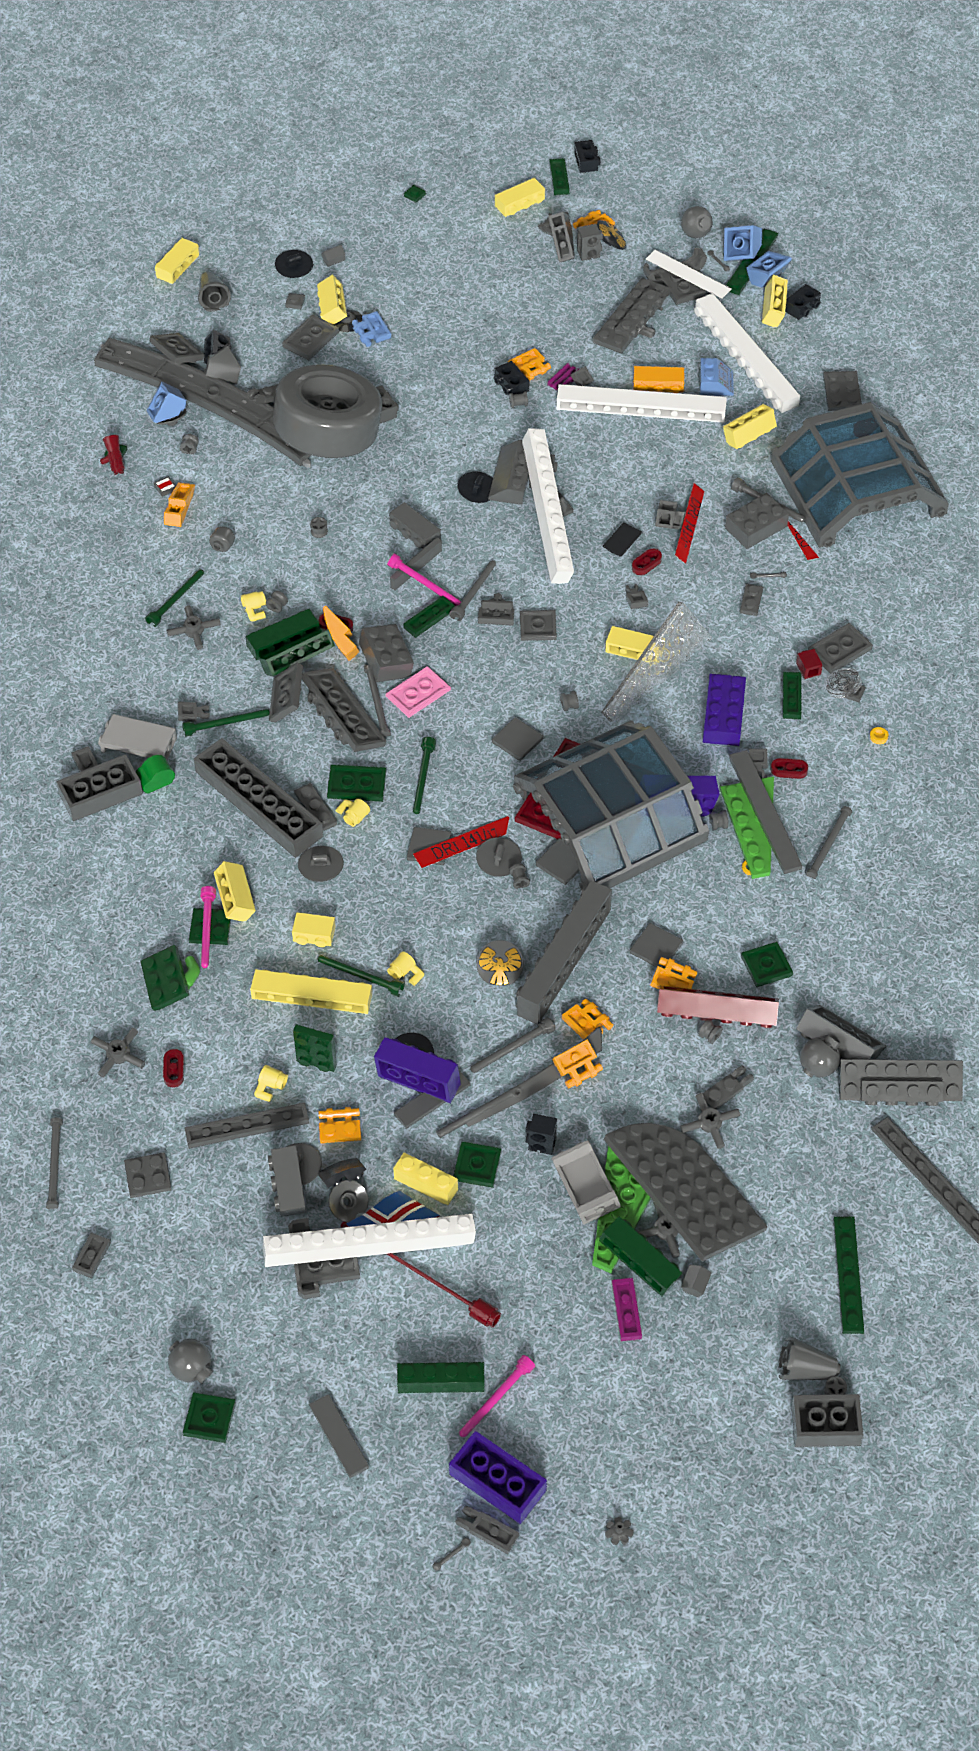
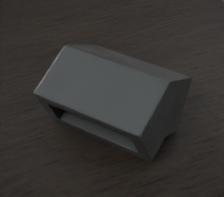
M341 245L326 250L321 254L323 262L327 267L346 260L345 252Z
M689 1265L681 1288L687 1294L695 1297L702 1296L712 1272L702 1266Z

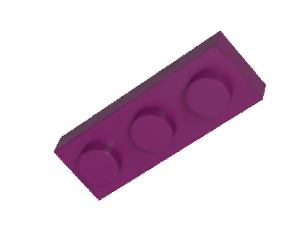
M633 1278L612 1280L620 1341L642 1339Z

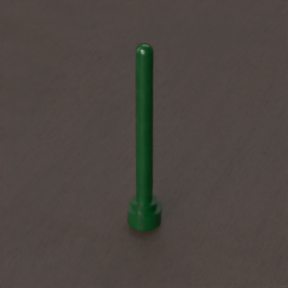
M199 569L157 611L150 612L145 617V621L148 624L154 623L153 627H156L161 622V616L204 575V571Z
M263 709L196 724L188 721L182 723V728L185 731V737L193 736V733L199 730L265 717L269 715L270 711Z
M424 737L421 742L423 757L413 806L414 814H419L421 810L430 754L436 747V740L432 737Z
M319 955L317 958L318 962L385 987L392 995L397 997L400 996L398 994L399 989L403 991L405 983L399 980L388 981L323 955Z

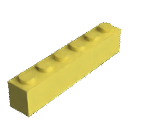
M255 969L251 985V997L258 1000L368 1014L372 999V985L364 982L355 983L346 980H332L326 977L317 978L309 977L308 975H294L287 972L279 973L265 969Z

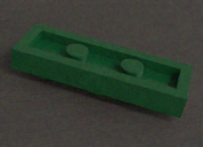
M565 158L549 159L554 195L570 194Z
M441 596L403 623V628L413 637L417 638L449 615L455 605L444 596Z
M783 672V719L801 720V672Z

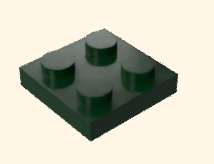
M193 908L189 943L202 944L204 908ZM211 909L210 944L228 945L231 919L226 918L224 909Z
M777 941L741 953V958L756 988L793 976V971Z
M461 1141L453 1177L457 1178L458 1182L494 1188L502 1148Z
M193 1392L182 1432L183 1436L226 1443L236 1400Z

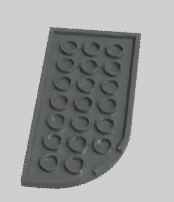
M653 1123L631 1124L605 1134L604 1141L701 1261H705L766 1231L768 1226L705 1150L689 1136L673 1128Z

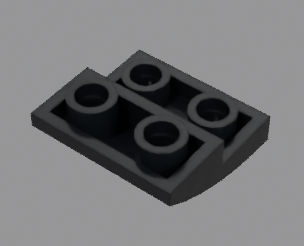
M352 1158L334 1163L320 1171L318 1175L327 1188L341 1183L344 1176L349 1182L358 1180L364 1175L363 1172L366 1168L358 1158Z

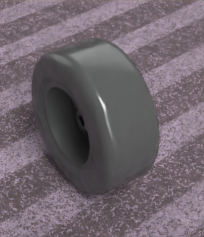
M334 365L303 366L287 373L280 380L275 395L273 424L281 439L298 451L322 458L350 457L365 451L376 440L381 418L382 398L376 386L366 377L355 371Z

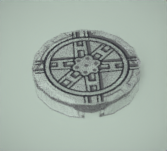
M852 668L838 669L831 673L825 681L827 692L835 698H846L850 693H856L862 684L859 672Z

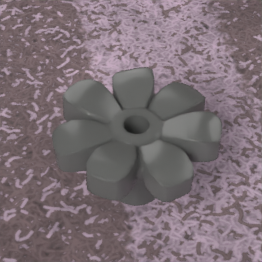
M616 1517L614 1519L615 1523L608 1521L606 1527L609 1530L605 1531L606 1538H612L611 1543L613 1545H618L619 1541L623 1545L629 1542L628 1537H633L634 1534L632 1529H628L631 1527V1522L629 1520L622 1522L621 1517Z

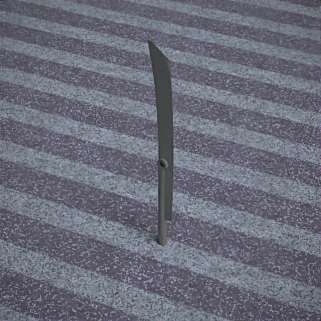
M597 1027L583 1040L588 1039L595 1054L602 1051V1030L600 1027ZM552 1063L519 1085L437 1130L436 1133L439 1138H442L465 1124L470 1127L530 1097L563 1076L560 1075L555 1064Z

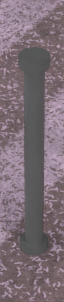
M370 665L364 667L365 674L367 673L380 732L384 737L391 736V732L387 728L377 683Z
M847 806L841 808L838 820L811 869L807 870L806 876L813 879L817 878V872L847 817L852 814L851 808Z
M58 1117L50 1119L52 1136L47 1209H58L59 1206L57 1202L60 1126H62L63 1120Z

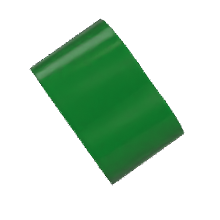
M154 755L148 758L135 771L146 794L171 784L175 779V773L163 755Z

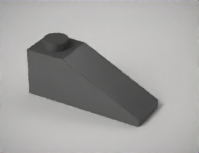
M560 212L548 216L559 263L574 259L573 232L569 215L565 212Z

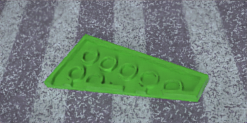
M774 776L762 778L764 787L773 803ZM741 783L721 786L720 792L744 859L747 862L748 870H750L751 879L770 876L771 846Z
M608 1146L605 1175L621 1207L598 1219L592 1266L612 1274L619 1258L599 1241L601 1235L619 1216L627 1220L635 1230L651 1198Z

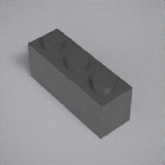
M405 502L389 513L390 526L394 530H399L404 538L412 540L417 548L424 549L435 538L441 539V530Z

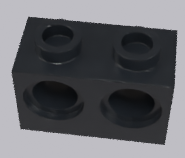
M593 140L574 142V155L579 173L598 171L601 160L600 156H597L598 149L597 146H594Z
M805 284L786 299L785 312L798 320L807 317L811 310L817 309L820 306L821 292Z
M214 329L204 340L205 364H207L208 358H210L209 355L215 354L223 349L224 346L227 345L231 350L230 337Z
M512 361L495 368L494 381L503 388L505 395H509V393L521 394L524 391L529 392V379Z
M533 1113L532 1120L527 1121L525 1130L527 1133L525 1143H528V1150L534 1152L538 1150L540 1153L552 1155L557 1139V1118Z

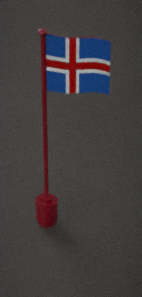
M398 1191L385 1197L356 1219L348 1223L342 1222L340 1227L440 1217V1215ZM387 1254L469 1306L468 1311H470L469 1316L484 1326L493 1328L500 1320L501 1313L498 1311V1308L482 1298L470 1302L395 1254Z

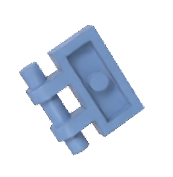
M377 311L362 316V322H358V320L352 321L355 333L359 334L360 341L366 347L372 345L371 339L378 343L391 338V332Z

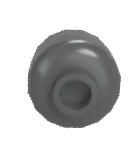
M220 526L214 530L209 542L214 550L227 552L233 545L235 536L230 528Z

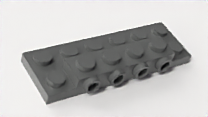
M641 278L593 337V343L622 354L631 341L638 336L639 331L646 326L647 321L654 316L655 311L662 306L663 301L671 293L670 287Z
M334 668L302 673V680L309 689L307 696L309 703L315 705L317 714L323 716L326 727L334 731V737L337 741L340 740L343 745L349 744L354 752L385 747L387 740Z
M840 1059V1100L865 1101V1105H877V1101H885V1105H898V1101L906 1102V1105L917 1106L918 1102H926L928 1106H938V1102L962 1101L963 1060Z

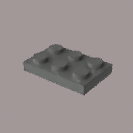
M312 315L285 339L282 345L283 348L309 361L339 333V328Z
M179 333L150 336V343L174 364L195 363L204 359V354Z
M857 371L823 373L828 411H837L862 404Z
M848 623L808 647V650L815 649L823 664L822 666L832 674L872 650L873 644Z
M295 663L273 678L269 721L276 723L299 708L303 665L300 663Z

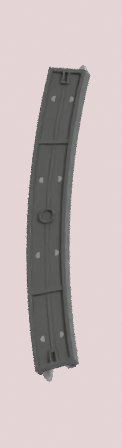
M108 338L105 344H101V350L94 358L96 367L139 380L157 388L161 382L179 389L186 400L243 428L280 451L299 466L311 467V463L308 460V457L311 455L294 449L283 441L276 432L273 424L274 408L265 403L255 404L253 399L247 398V393L218 378L204 375L205 372L187 364H174L168 357L113 338Z

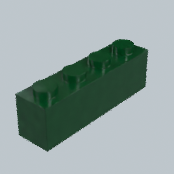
M307 609L246 635V646L257 661L260 657L320 629V625L311 610Z
M320 628L260 657L259 661L266 675L275 676L297 662L302 663L334 647L335 644L329 630Z
M620 1216L603 1232L599 1239L606 1248L662 1297L682 1275L679 1267L674 1262H670L660 1249L654 1248L643 1234L635 1231L632 1225Z
M484 1362L397 1363L398 1393L485 1392Z

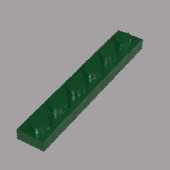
M765 228L762 230V245L755 258L743 259L726 286L731 288L730 293L741 294L750 280L746 268L770 250L778 238L777 232Z
M834 1217L842 1334H864L855 1217Z

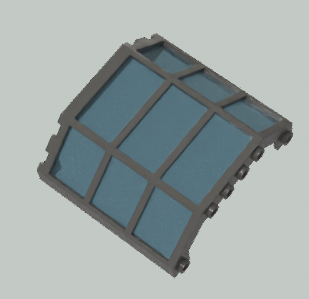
M872 402L806 418L802 422L803 426L798 431L794 430L785 438L786 442L783 445L772 450L771 463L799 513L805 517L804 522L819 548L830 547L835 544L838 531L854 517L921 500L931 506V518H941L947 514L949 506L947 499L899 419L895 416L892 417L882 408H877Z
M630 720L514 776L513 789L517 795L520 794L524 800L527 798V791L531 792L536 802L539 801L544 815L549 816L553 828L560 832L563 843L565 845L568 844L572 850L581 874V883H579L581 890L584 886H588L591 880L612 888L708 841L709 829L707 824H704L701 820L700 814L703 812L699 801L693 798L691 792L694 789L692 782L652 726L645 727L642 723L634 724V721Z

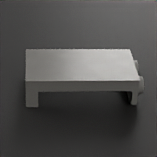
M113 714L110 721H107L105 732L103 735H100L98 743L103 753L109 748L148 758L154 755H163L168 759L177 736L175 728Z
M588 1140L578 1143L574 1147L559 1152L556 1156L552 1157L557 1172L583 1225L621 1207Z

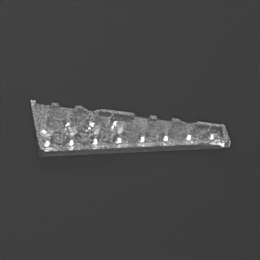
M683 602L676 604L601 711L610 723L617 724L630 712L629 710L632 707L641 703L642 699L647 694H651L658 684H662L678 670V667L684 661H688L695 651H699L704 643L712 639L711 635Z

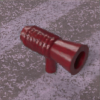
M119 435L106 436L102 440L108 455L101 458L100 462L102 465L110 462L111 471L114 472V475L118 473L123 474L125 467L120 451Z

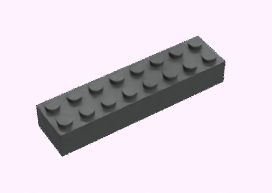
M223 738L194 758L195 772L293 857H298L324 837L322 822Z
M592 880L588 886H584L580 899L575 900L572 905L571 913L569 915L566 914L562 927L555 931L553 941L546 945L542 958L539 957L537 959L533 972L528 973L525 979L526 983L517 990V1016L536 1025L540 1023L610 913L612 889Z

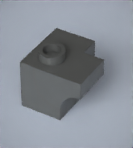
M660 500L655 523L656 527L682 529L685 512L677 511L678 502Z

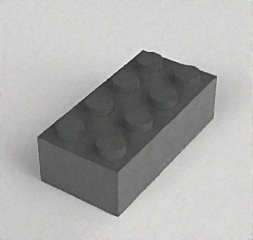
M126 754L56 781L59 796L73 822L143 794L140 779Z

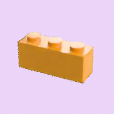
M634 366L633 390L684 392V367Z

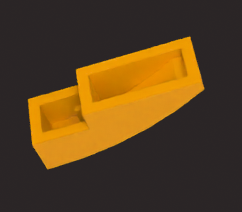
M178 482L169 497V505L164 511V525L182 526L193 497L194 484Z
M325 606L323 611L328 630L340 652L350 661L359 653L357 646L349 639L353 635L350 629Z

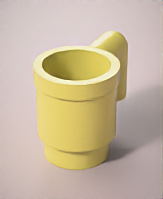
M262 591L241 595L243 607L246 606L245 612H247L250 621L254 622L266 618L264 611L254 613V609L266 605V599Z
M345 799L335 810L342 814L348 808L343 819L353 827L359 824L370 812L369 806L360 799H356L354 802Z
M403 951L387 969L388 974L395 980L404 977L409 971L413 972L415 975L409 980V983L414 986L424 977V972L416 965L414 959Z
M265 1065L259 1075L258 1085L254 1092L255 1097L270 1102L273 1095L264 1092L265 1087L269 1086L274 1089L283 1090L287 1083L288 1075L284 1074L281 1070Z

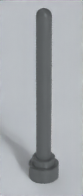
M739 477L732 483L731 490L737 493L744 492L756 499L763 495L746 486L745 481ZM778 503L789 513L790 517L799 522L805 521L803 515Z
M494 560L488 563L460 605L452 608L449 613L452 619H455V617L459 618L457 621L463 619L465 608L496 566Z
M549 1017L544 1018L540 1021L537 1028L472 1065L470 1068L471 1072L476 1073L541 1034L545 1035L547 1033L549 1035L554 1032L555 1026Z

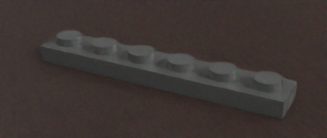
M304 1102L184 1128L188 1148L190 1149L309 1124V1118Z

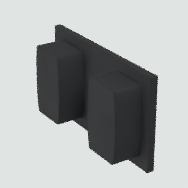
M623 522L605 542L603 547L621 557L642 534V531Z

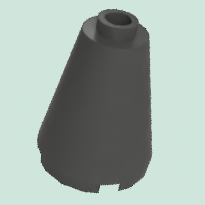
M207 271L201 275L198 293L200 305L209 312L221 310L219 308L227 307L231 300L229 288L213 272Z
M788 1336L785 1339L788 1345L787 1347L782 1346L778 1368L783 1367L782 1375H778L780 1379L828 1380L834 1376L838 1377L841 1365L838 1363L837 1358L794 1337Z

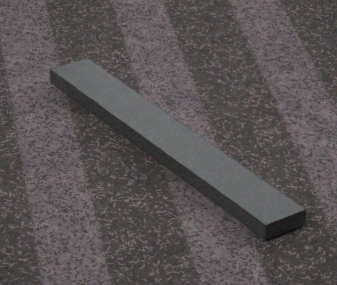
M748 751L730 754L729 760L783 873L787 874L802 870V863Z
M888 1117L874 1125L871 1130L979 1244V1213Z

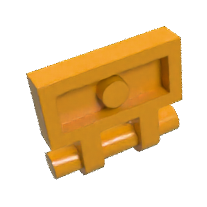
M600 210L589 212L585 217L578 218L573 223V227L577 229L578 227L597 224L599 220L607 221L614 226L615 221L605 213L601 215Z
M536 348L509 360L520 369L529 381L533 380L535 376L543 375L547 370L551 369L549 363L542 364L544 363V356Z
M661 957L658 964L665 966V969L657 967L650 986L660 989V985L692 989L694 981L687 977L695 979L698 971L691 969V966L674 962V959ZM671 969H672V970H675V971H677V972H680V973H682V974H681V975H678V974H676V973H674V972H671Z
M587 998L581 1003L584 1006L583 1009L576 1004L562 1014V1020L583 1040L597 1027L604 1026L607 1030L613 1027V1023L609 1020L610 1018L605 1013L602 1014L597 1009L598 1006ZM592 1014L596 1019L593 1020L589 1015Z
M588 1039L552 1059L561 1076L569 1073L571 1079L565 1081L568 1089L581 1085L582 1081L589 1077L597 1076V1073L603 1070L600 1063L593 1066L591 1062L597 1055ZM584 1065L586 1070L578 1074L576 1068Z
M345 1107V1109L338 1110L326 1108L324 1111H318L319 1119L327 1118V1122L319 1123L320 1143L361 1141L360 1120H352L353 1116H360L359 1108L351 1109V1107ZM345 1117L346 1120L333 1122V1118Z

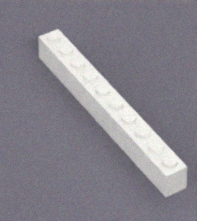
M712 293L697 299L694 308L695 314L703 319L704 325L711 329L713 336L719 338L721 345L729 350L730 356L735 357L738 365L746 370L747 376L749 378L752 377L756 387L763 390L764 396L772 401L774 408L784 413L799 407L800 395L716 296Z
M559 384L557 410L724 422L727 397Z
M528 428L522 442L551 583L558 584L568 583L574 573L545 429Z
M473 1214L271 1235L263 1236V1256L265 1267L451 1247L474 1243L476 1230Z

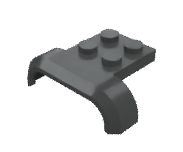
M696 247L692 256L680 263L699 272L706 264L707 256L702 249ZM647 263L643 266V273L648 280L670 287L671 293L669 295L676 305L706 296V290L663 268L650 270Z
M309 1219L292 1220L288 1225L289 1233L310 1231ZM357 1257L294 1264L298 1295L304 1300L320 1297L319 1285L360 1279Z

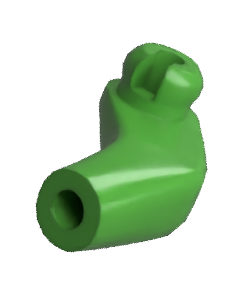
M188 956L185 959L187 972L184 975L188 990L200 974V967L193 956Z

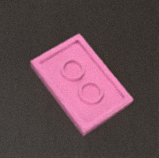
M427 666L387 692L386 697L410 718L449 692L451 687Z

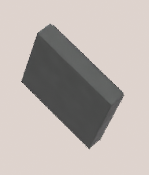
M556 610L520 611L521 641L557 640Z
M515 717L492 738V743L521 761L544 739V736Z
M414 827L407 860L417 862L413 856L414 853L449 840L451 832ZM446 859L436 862L434 864L445 865Z
M561 839L536 861L537 867L564 885L579 872L572 850ZM585 855L586 860H587V863H588V862H589V857H587V856Z
M649 923L631 947L630 953L655 967L659 966L665 969V966L658 964L660 958L672 959L683 944V940Z

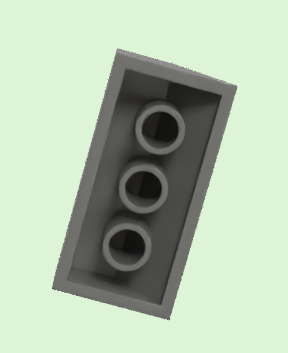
M519 439L501 448L488 500L523 504L529 472L522 440Z
M821 1005L807 1008L796 1028L804 1038L809 1040L818 1037L826 1038L827 1035L833 1037L841 1044L838 1047L840 1059H877L886 1048V1045Z

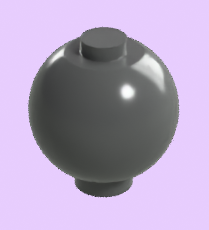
M701 206L688 208L681 218L683 232L694 239L705 237L713 225L710 212Z
M827 1035L826 1038L818 1037L809 1040L800 1052V1063L804 1067L802 1071L811 1078L813 1076L823 1078L833 1074L840 1064L838 1047L841 1044L830 1035Z
M184 1339L179 1342L177 1340L169 1348L171 1353L168 1356V1367L172 1375L178 1380L187 1383L198 1380L203 1384L205 1379L214 1372L210 1368L211 1354L206 1345L201 1341Z

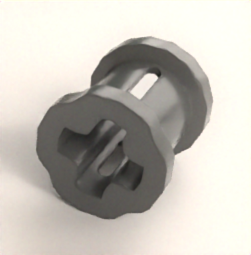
M526 391L521 394L509 393L511 408L520 405L528 406Z
M515 864L509 869L510 875L513 876V886L515 889L528 887L530 884V879L525 873L526 867L523 864Z

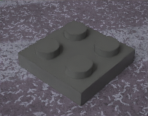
M165 1152L124 1160L130 1198L171 1191Z

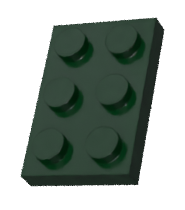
M331 765L327 799H360L362 801L383 802L387 773L386 767Z
M175 945L140 961L151 1008L154 1011L163 1009L190 996L179 951Z
M295 1024L293 1036L296 1061L302 1066L308 1067L311 1065L323 1072H334L337 1066L334 1035Z

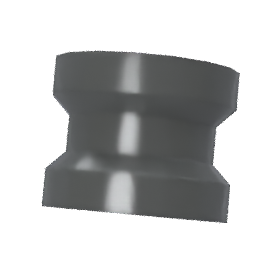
M193 434L183 435L182 443L179 447L180 451L184 454L194 455L199 439Z
M316 517L311 520L310 527L313 537L323 538L328 534L326 519Z
M274 591L271 598H268L266 601V606L269 610L280 613L283 609L282 606L288 603V599L282 592Z
M571 691L569 694H560L563 711H568L569 708H579L578 697L575 691Z
M721 810L719 813L714 811L709 813V820L713 831L721 827L723 829L728 828L726 810Z
M708 1019L701 1026L698 1036L708 1039V1042L713 1044L720 1037L723 1028L719 1025L715 1026L713 1021Z
M837 1376L829 1378L825 1385L824 1394H846L847 1384L845 1380Z

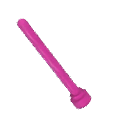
M395 553L391 556L387 563L392 569L399 568L438 595L444 596L455 606L460 605L461 601L402 563L403 560L400 559V556Z
M212 886L202 887L200 897L204 902L202 968L209 966L212 902L216 898V889Z
M522 1355L519 1358L514 1372L459 1431L461 1437H466L522 1375L530 1373L535 1368L534 1362L529 1357Z

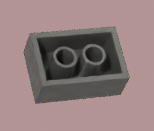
M766 493L726 515L725 529L746 549H749L788 526L789 513Z
M391 624L362 628L359 645L368 665L371 667L370 669L375 681L383 682L410 677L414 662L397 625Z
M296 1145L271 1149L272 1155L268 1156L270 1171H274L275 1175L271 1176L273 1192L277 1191L278 1195L274 1197L276 1212H280L281 1217L306 1213Z
M859 1394L793 1395L791 1410L795 1447L861 1446L864 1435Z

